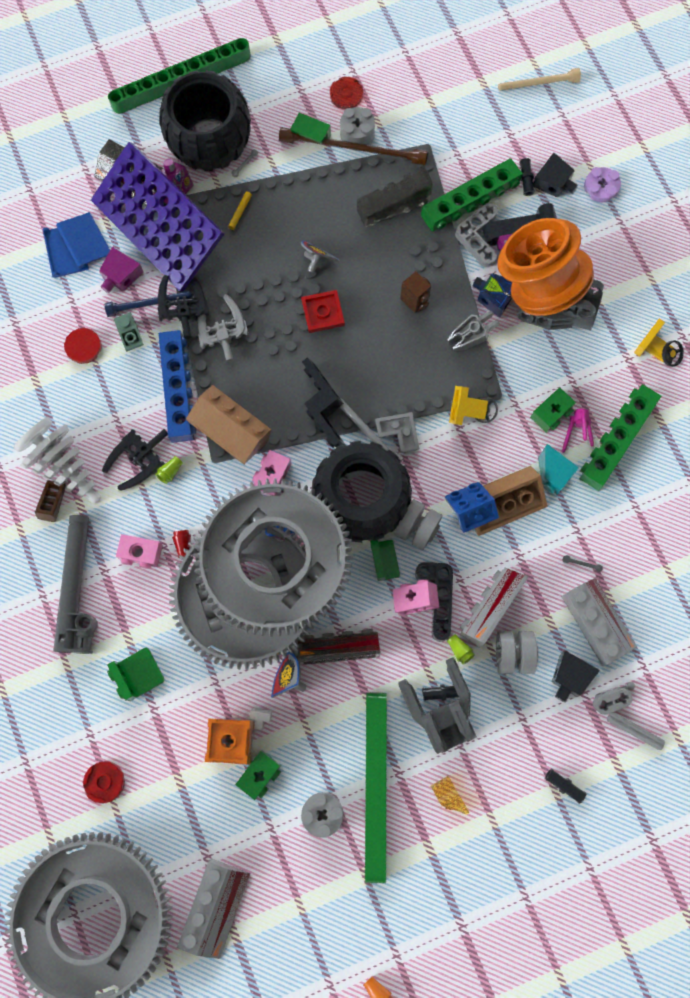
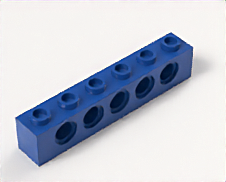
M181 330L160 332L158 335L168 438L171 443L194 440L193 434H196V427L187 420L182 424L177 423L181 418L186 419L193 408V405H190V399H193L192 389L188 386V382L191 381V375L186 364H189L188 353H185L187 339L184 338ZM173 350H178L177 353L171 354ZM174 367H180L178 371H172ZM176 384H182L180 388H174ZM178 401H184L181 406H175Z

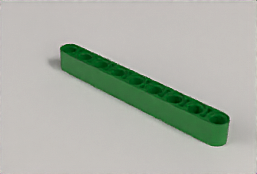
M238 38L114 89L108 94L111 108L116 114H122L164 96L163 94L167 87H171L174 84L173 81L180 76L183 77L189 74V72H205L209 70L218 74L245 63L251 58L249 42L245 38Z
M366 692L365 883H386L387 693Z

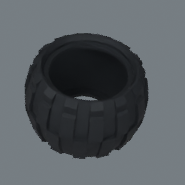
M209 70L205 72L192 71L183 77L180 76L173 81L174 84L171 87H167L163 94L159 112L162 136L169 150L177 159L195 170L198 168L204 171H213V169L217 168L223 169L228 167L233 160L237 161L242 155L244 148H246L251 131L250 113L241 91L226 76L217 75L214 71ZM206 118L217 119L223 123L218 128L207 132L190 131L195 123Z
M361 441L350 442V445L345 447L341 445L332 450L330 456L324 458L316 469V475L312 480L311 490L315 489V497L319 493L322 494L321 501L325 498L328 499L326 506L334 505L331 510L332 512L335 510L339 511L336 518L342 516L343 521L340 525H347V528L342 531L349 532V536L345 538L351 539V542L363 543V540L376 541L384 538L387 533L395 531L400 520H403L408 511L407 508L411 503L412 496L410 476L405 465L403 466L400 463V458L391 450L387 451L382 448L381 444L374 442L366 444L361 443ZM354 471H368L380 476L384 480L385 489L382 496L375 503L368 506H356L347 502L341 495L339 480L346 474Z

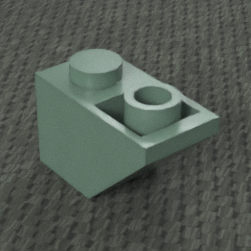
M131 312L114 318L126 352L144 345Z

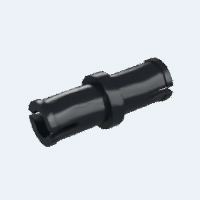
M523 158L519 162L521 172L523 173L520 181L523 184V195L531 196L535 192L533 185L534 173L531 170V159Z
M443 684L440 687L422 688L423 701L435 699L446 701V698L459 697L454 686H445Z
M552 768L546 773L544 779L556 786L560 793L567 794L579 804L584 801L587 793L572 784V780L569 778L565 779Z

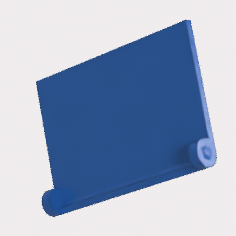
M90 212L56 224L79 269L84 268L87 263L107 257L110 248Z
M45 227L42 229L52 277L57 278L89 270L88 263L85 264L84 268H78L58 228L49 229Z

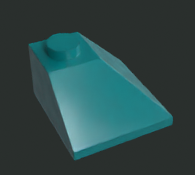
M548 444L538 457L542 483L545 485L544 488L548 492L557 495L579 467Z

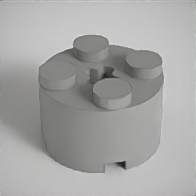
M354 107L344 110L340 119L341 141L365 144L367 146L370 143L372 144L375 137V119L370 109Z
M326 792L316 793L309 797L301 811V820L304 828L316 837L326 838L333 835L340 828L343 821V808L338 798ZM325 809L327 811L326 816L328 818L319 819V813L317 811L319 810L322 812Z

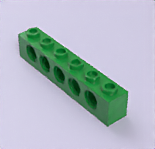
M509 158L424 205L421 217L432 232L437 229L441 230L451 221L455 222L462 215L472 213L478 206L489 203L496 196L500 197L507 190L515 189L520 184L523 173L512 158Z
M643 384L639 389H633L629 395L630 402L628 404L625 402L619 410L621 413L619 419L614 418L609 426L612 428L609 434L607 432L604 433L599 441L602 443L599 448L595 447L590 454L592 458L590 463L585 462L582 466L580 480L597 491L604 486L662 397L660 394ZM635 404L640 405L642 410L637 409ZM625 419L631 420L632 424L626 423ZM615 433L620 434L622 436V439H618L615 436ZM605 448L611 449L613 454H608ZM595 463H600L603 470L598 469Z

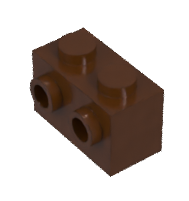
M415 271L402 282L400 299L414 313L424 310L429 304L431 290L429 280Z

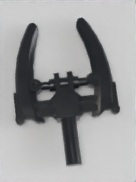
M164 275L158 290L157 308L159 321L162 322L163 319L171 321L177 317L182 323L184 338L189 339L191 338L190 317L192 315H196V317H200L202 314L209 315L204 292L194 276L190 283L195 296L192 299H186V296H183V299L176 297L177 300L171 302L167 300L169 279L167 275ZM189 303H193V304H195L196 306H195V307H190V306H188V305H189ZM171 306H177L176 309L169 310Z
M132 429L110 453L104 463L102 472L107 473L116 459L125 451L129 453L128 459L133 461L132 463L135 466H140L142 471L130 480L119 484L118 490L123 491L145 481L152 474L157 473V469L165 464L163 461L160 462V457L157 454L156 456L153 454V448L168 435V432L163 429L146 443L145 441L142 442V437L136 435V431ZM133 444L136 447L135 452L131 451L130 446ZM147 459L150 464L147 466L143 464L142 460Z

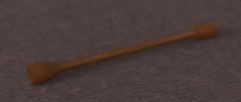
M281 127L279 130V142L293 144L294 141L298 142L300 140L302 142L320 144L291 132V128ZM325 138L321 145L326 146L330 145L332 147L402 157L412 160L411 163L419 165H426L428 151L420 149L407 152L347 141L343 142L341 140H330L328 138Z

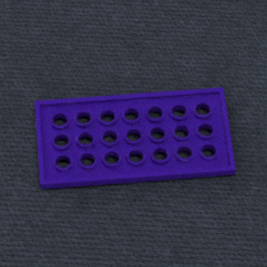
M131 142L127 143L91 198V201L163 275H167L169 281L182 292L225 235L214 222ZM134 164V170L130 172V167ZM143 175H145L146 180L142 184L141 178ZM122 179H124L125 182L123 187L120 186V182ZM156 186L157 192L153 195L152 190ZM133 190H135L136 193L134 198L131 197V193ZM114 193L115 199L111 202V195ZM168 197V204L164 206V199ZM146 201L147 207L143 210L142 205ZM125 204L126 210L122 213V206ZM179 209L180 215L176 218L175 211ZM158 212V219L154 221V214ZM136 215L137 221L133 224V217ZM191 220V228L187 229L186 224ZM169 223L170 229L168 232H165V226ZM145 227H148L147 235H144ZM200 232H203V239L199 241L198 235ZM178 235H181V242L177 244L176 238ZM157 238H159V242H160V243H159V245L156 247V246H155V240H156ZM192 246L193 252L189 256L188 249ZM170 249L171 256L167 259L166 252ZM179 261H182L183 266L178 270L177 265Z

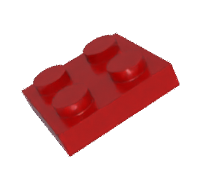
M337 290L301 297L309 333L345 326Z

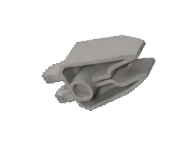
M488 311L480 317L470 315L448 338L450 344L462 339L452 347L455 352L467 350L487 341L488 333L500 324L498 320L492 321L485 327L482 324L493 316V312Z

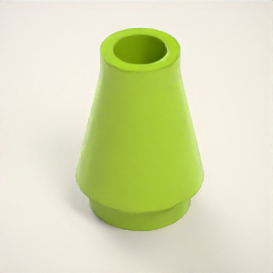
M174 456L157 469L156 477L164 484L172 482L183 462Z
M456 634L447 640L457 661L461 662L462 665L469 662L475 656L473 649Z

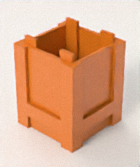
M208 718L207 753H205L204 762L251 764L253 761V755H251L253 730H255V721ZM227 735L234 739V743L230 744L229 748L226 747L225 743H222V740L226 739Z

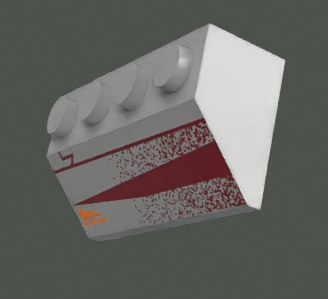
M506 567L502 571L497 570L491 579L494 581L491 588L489 586L485 588L481 594L484 597L480 604L476 602L470 611L473 613L470 620L466 618L460 626V629H462L460 635L477 647H482L528 577Z
M596 578L561 596L602 666L610 664L637 647Z
M215 859L208 861L178 942V949L195 956L221 958L251 873Z

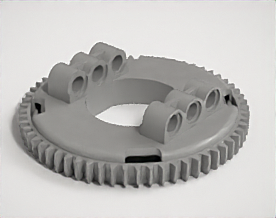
M275 478L273 484H270L269 480L266 479V484L262 485L260 480H258V486H254L250 482L251 488L248 489L243 484V491L241 492L235 488L236 495L233 496L229 492L230 499L227 500L222 497L223 504L216 503L217 511L210 509L213 516L206 515L209 521L208 524L202 522L203 527L206 528L205 531L198 530L203 537H196V540L201 544L194 546L199 553H194L193 555L199 560L193 563L195 566H200L194 572L201 574V576L196 578L198 582L203 581L199 588H206L202 595L204 597L210 596L206 602L208 604L214 602L211 606L213 610L219 607L217 611L218 616L225 613L224 621L231 618L230 625L233 626L238 622L237 628L240 630L244 625L245 632L247 633L250 628H253L254 635H256L258 630H261V636H264L266 631H269V635L272 637L274 631H277L278 636H281V630H285L287 635H289V629L291 628L297 633L298 626L305 630V623L312 627V619L319 622V614L326 617L324 610L332 611L330 603L337 605V601L334 598H342V595L338 592L339 590H346L342 583H349L345 575H351V572L346 570V568L352 567V563L347 562V560L353 559V556L347 554L352 551V547H346V545L351 543V539H345V537L349 536V532L342 531L347 528V525H340L343 518L342 516L336 518L339 511H331L334 506L333 504L326 506L327 498L321 501L322 494L319 493L315 497V489H312L309 493L307 485L302 490L300 482L294 487L292 480H290L289 485H286L284 479H282L281 484H278ZM281 489L284 490L281 496L264 497L261 494V490H263V493H281ZM281 526L292 530L301 538L306 547L304 567L287 585L278 588H266L253 583L246 577L241 564L243 549H246L248 544L258 534L260 535L265 527ZM338 545H339V551H340V563H342L341 566L337 563V556H338V555H337V546H338ZM206 550H209V551L211 552V554H210V565H211V569H210L208 572H206V571L204 570V568H208V564H207V554H208V551H206ZM283 620H284V621L286 622V623L282 622V623H266V624H264L266 621H283Z
M269 526L265 527L261 534H258L248 544L246 549H243L241 562H255L265 566L271 571L275 586L278 588L287 585L304 567L306 547L305 545L300 546L302 543L301 538L297 541L295 540L297 537L296 533L290 536V529L284 532V527ZM266 528L267 533L273 534L281 539L284 536L285 540L280 542L275 538L267 536L265 533ZM194 537L196 543L194 545L190 542L188 543L191 549H183L186 556L179 555L182 563H175L179 570H172L177 575V577L170 578L175 582V585H169V588L174 590V592L169 593L170 597H174V600L169 601V603L175 605L170 611L177 612L172 618L179 620L175 624L176 627L182 626V629L178 632L180 634L186 633L183 640L191 639L188 646L196 645L194 651L198 652L201 649L200 656L204 657L208 654V661L214 657V664L216 665L221 660L222 667H225L228 662L230 669H233L234 664H237L238 670L241 669L242 664L245 665L246 670H249L250 664H252L254 669H257V663H260L261 667L264 668L265 661L272 665L273 658L280 662V655L287 658L285 653L287 650L293 654L294 652L291 647L299 648L297 642L299 640L305 642L302 636L304 634L309 636L307 628L314 629V626L312 625L311 627L308 623H305V630L302 628L299 630L298 626L297 633L291 628L289 629V635L286 634L285 630H281V636H278L277 631H274L273 636L270 637L269 631H266L265 635L261 636V630H258L256 635H254L253 628H250L247 633L245 632L244 625L239 630L237 628L238 622L232 626L229 619L224 621V613L220 616L217 615L219 607L213 610L211 606L214 602L209 604L206 602L210 596L204 597L202 595L206 588H199L203 581L198 582L196 578L201 576V574L194 572L200 566L193 565L189 575H182V572H187L193 560L191 555L199 553L194 546L201 543ZM206 550V551H208V554H207V564H208V568H204V570H205L206 572H208V571L211 569V565H210V554H211V552H210L209 550ZM283 620V621H266L264 624H266V623H282V622L286 623V622H285L284 620ZM212 645L222 651L227 652L228 657H226L224 653H221L209 646Z
M85 832L81 834L80 839L78 834L72 836V840L70 837H66L64 843L62 840L56 842V846L54 844L48 846L49 851L47 849L42 850V856H35L36 862L32 861L28 864L30 869L26 868L22 871L26 877H19L17 880L21 884L14 885L13 887L17 893L10 895L14 901L7 904L12 910L5 913V915L10 916V920L5 921L4 924L10 925V929L4 931V934H10V938L5 940V943H11V947L7 949V952L13 951L14 954L9 960H16L17 962L13 969L20 968L21 971L17 974V977L25 976L22 984L29 981L31 984L28 988L29 991L33 988L37 989L34 996L42 993L43 998H122V995L124 998H129L130 991L133 994L136 993L138 990L137 985L142 987L145 984L143 979L149 980L151 977L149 972L154 973L156 971V967L153 964L159 965L161 963L160 958L157 956L165 954L161 947L165 948L169 944L164 938L171 936L170 933L165 932L172 927V924L167 923L168 920L173 918V915L167 914L172 909V906H166L171 897H165L164 895L169 891V888H162L166 883V880H159L163 873H155L158 865L151 867L150 864L153 858L146 861L147 852L140 855V846L135 850L132 849L134 842L129 843L127 846L126 838L118 842L119 835H116L111 840V833L106 834L105 838H103V832H99L97 838H95V833L91 832L87 838ZM83 845H87L85 849L78 850L70 854L66 853L70 850L83 847ZM78 885H98L109 891L119 905L121 927L108 950L101 954H79L70 949L60 936L57 917L63 911V905L68 900L70 894ZM153 889H154V891H155V895H156V898H157L158 908H157V906H156V900H155V896H154V893H153ZM18 928L24 929L28 946L27 951L21 954V951L24 950L21 932L16 931ZM113 985L119 988L117 992H115V990L112 989L104 993L96 994L97 990L106 989Z

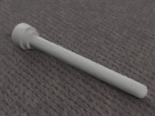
M341 399L344 404L340 408L372 442L381 444L382 448L387 451L390 450L346 402ZM397 453L396 455L400 458L401 463L404 458Z

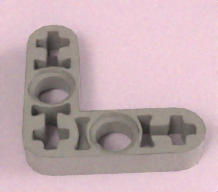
M487 203L459 224L455 232L458 241L484 267H491L497 257L496 252L478 234L482 230V226L494 221L498 214V208L493 203ZM487 211H488V212H490V211L493 212L492 214L489 213L488 215H486V217H484ZM474 219L480 220L481 225H479V226L474 225V224L472 223V220H474ZM468 229L467 234H461V231L464 232ZM478 242L480 244V248H473L471 246V243Z

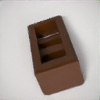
M47 480L35 510L37 519L56 522L66 488L65 483L58 486L54 484L55 481ZM50 488H51V489H56V490H59V491H58V492H53V491H50Z

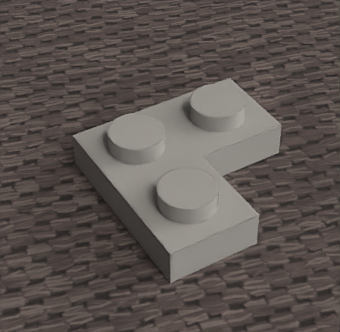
M412 412L375 419L378 437L384 438L397 435L400 453L420 449Z

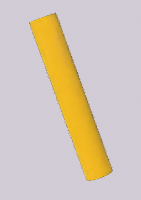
M248 191L245 192L228 225V228L231 230L235 229L252 196Z

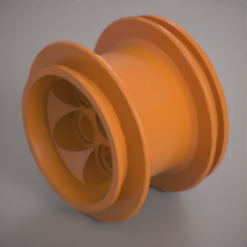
M556 218L538 219L516 230L506 241L499 254L497 266L500 274L506 280L512 282L511 296L522 311L536 316L556 314L576 304L589 291L594 280L593 263L590 256L579 249L581 245V232L574 223Z

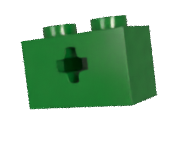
M559 387L533 411L530 418L547 433L550 429L555 430L561 424L560 419L563 417L567 418L573 413V406L576 402Z
M260 750L235 785L253 800H256L258 797L262 799L269 789L266 787L270 780L275 781L280 775L281 771L279 768L281 764L263 750ZM263 771L265 779L257 781L258 776L256 772L260 773Z

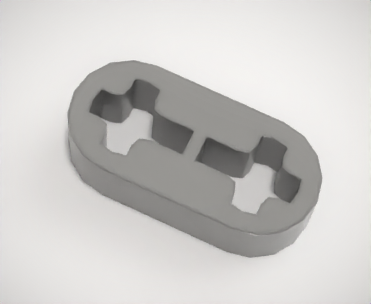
M618 687L597 695L593 700V707L600 714H610L629 706L632 703V694L625 688ZM621 693L626 695L623 697V701L619 700V698L621 697ZM603 700L606 702L604 709L600 707Z

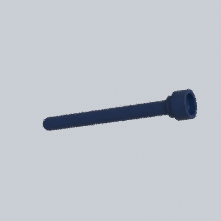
M186 291L167 295V300L172 302L177 300L176 297L183 299V296H186V299L191 298L192 293ZM158 297L122 304L107 302L104 304L107 317H113L119 314V311L157 305Z

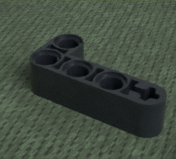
M552 203L543 204L538 207L534 215L492 221L484 224L482 230L485 242L489 246L497 245L499 236L513 234L516 230L532 221L543 218L557 219L554 205Z
M421 562L415 570L416 579L418 581L429 580V582L437 585V591L443 588L448 592V596L444 598L438 595L439 608H444L447 611V616L440 617L437 614V609H432V637L437 642H444L451 634L453 569L446 563ZM426 568L429 571V575L427 577L421 576L419 569ZM445 569L449 576L442 578L439 576L438 571ZM436 621L447 622L443 624L442 630L446 634L440 637L439 633H436L440 629V623H436Z

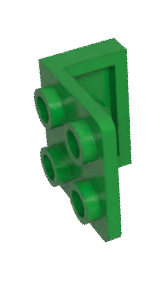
M143 648L120 662L112 661L107 664L109 668L107 671L108 676L112 681L116 682L118 686L116 691L119 697L125 701H132L165 681L148 648Z

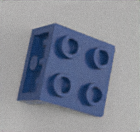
M480 482L472 483L463 489L453 491L445 496V500L457 515L460 529L463 533L499 518L495 499Z

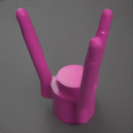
M576 409L574 416L570 417V424L562 453L566 452L574 424H576V427L582 428L584 441L587 440L588 431L590 445L594 446L589 410Z

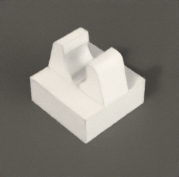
M254 707L251 709L249 719L255 720V730L262 731L265 722H270L273 710Z

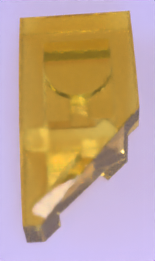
M449 776L431 785L441 806L448 810L469 814L466 805Z

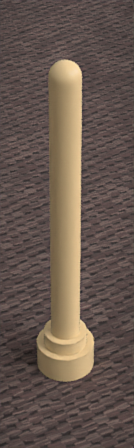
M573 68L565 74L498 84V89L507 90L561 81L579 83L581 72L580 68Z

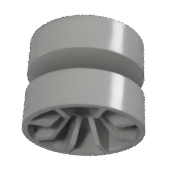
M413 499L407 508L408 511L403 520H400L394 535L407 540L416 531L412 545L423 551L428 542L431 543L440 528L438 524L443 515L431 509L425 517L422 516L425 505Z
M498 631L496 635L498 673L513 674L517 662L520 674H535L538 661V646L534 632L518 631L515 642L512 631Z

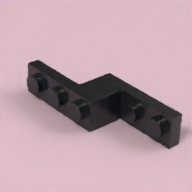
M307 357L302 361L306 367L304 371L310 378H314L315 382L313 384L319 392L304 403L308 409L306 413L312 420L315 419L317 421L316 427L322 434L325 433L327 435L326 441L332 448H337L341 445L345 447L346 444L327 419L329 415L344 403L315 363Z

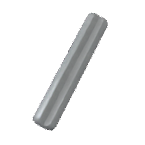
M615 712L608 715L607 721L657 750L663 749L665 740Z

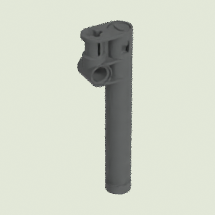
M70 515L53 652L93 654L91 641L98 622L95 617L89 614L78 613L89 517ZM89 619V626L87 628H84V620Z

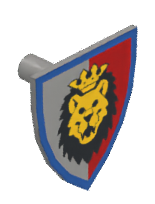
M304 240L301 241V245L306 249L304 256L311 260L308 271L315 272L321 256L340 261L325 250Z
M288 652L286 654L287 658L282 660L274 678L271 698L294 688L302 692L305 691L306 684L300 682V663L294 653Z

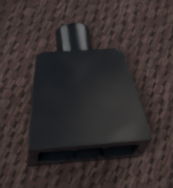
M553 152L535 176L534 188L555 197H559L563 190L573 194L578 187V184L571 181L575 171Z
M566 650L561 652L552 678V683L559 687L555 698L566 703L570 694L576 697L581 696L600 670Z

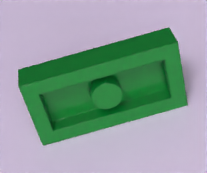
M299 112L291 126V132L321 144L325 138H330L331 126Z
M371 540L370 546L377 581L399 578L400 571L393 540L381 542Z

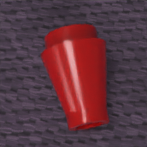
M189 530L174 531L172 539L178 558L179 555L185 557L186 553L183 549L190 550L188 543L191 542V534H189Z

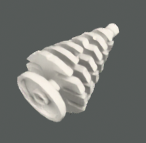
M46 417L30 428L16 442L13 448L17 452L26 450L32 444L37 446L25 457L20 464L21 467L27 469L38 462L31 471L37 475L54 463L44 474V479H52L62 471L63 473L55 480L54 484L60 486L70 479L72 482L66 487L69 491L78 487L80 491L76 495L80 497L86 495L93 504L101 499V495L93 489L95 486L93 479L90 482L85 480L90 475L88 470L86 469L80 474L77 472L85 464L83 458H80L72 465L69 464L79 454L78 447H74L62 457L63 453L75 441L71 435L61 441L69 432L66 424L55 430L45 439L43 435L52 425V420Z

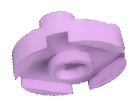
M606 167L593 168L587 175L584 183L585 192H588L591 195L590 198L597 202L610 201L611 198L617 196L621 188L619 172ZM603 182V183H605L606 185H605V187H601V184H598V183Z

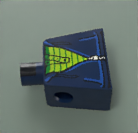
M491 273L487 281L477 277L472 287L480 290L478 302L501 318L512 300V282L495 273Z

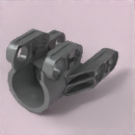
M594 279L589 291L580 301L559 313L546 316L526 315L520 309L517 316L522 322L549 330L567 329L575 326L591 331L602 300L604 285L602 282ZM591 287L597 288L599 291L592 290Z
M454 657L446 660L447 672L460 699L425 714L416 692L408 680L403 679L398 682L413 720L425 729L436 754L446 752L459 744L477 738L469 720L471 693Z

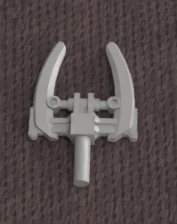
M225 294L224 300L234 318L230 322L221 320L222 323L220 324L217 321L215 322L216 325L209 327L206 324V315L202 314L197 319L198 337L202 349H205L207 345L212 347L214 343H220L223 346L226 362H232L233 356L229 344L233 337H236V339L241 338L243 334L248 336L249 332L239 307L229 295ZM231 325L236 326L234 329H227ZM212 331H216V334L209 336Z

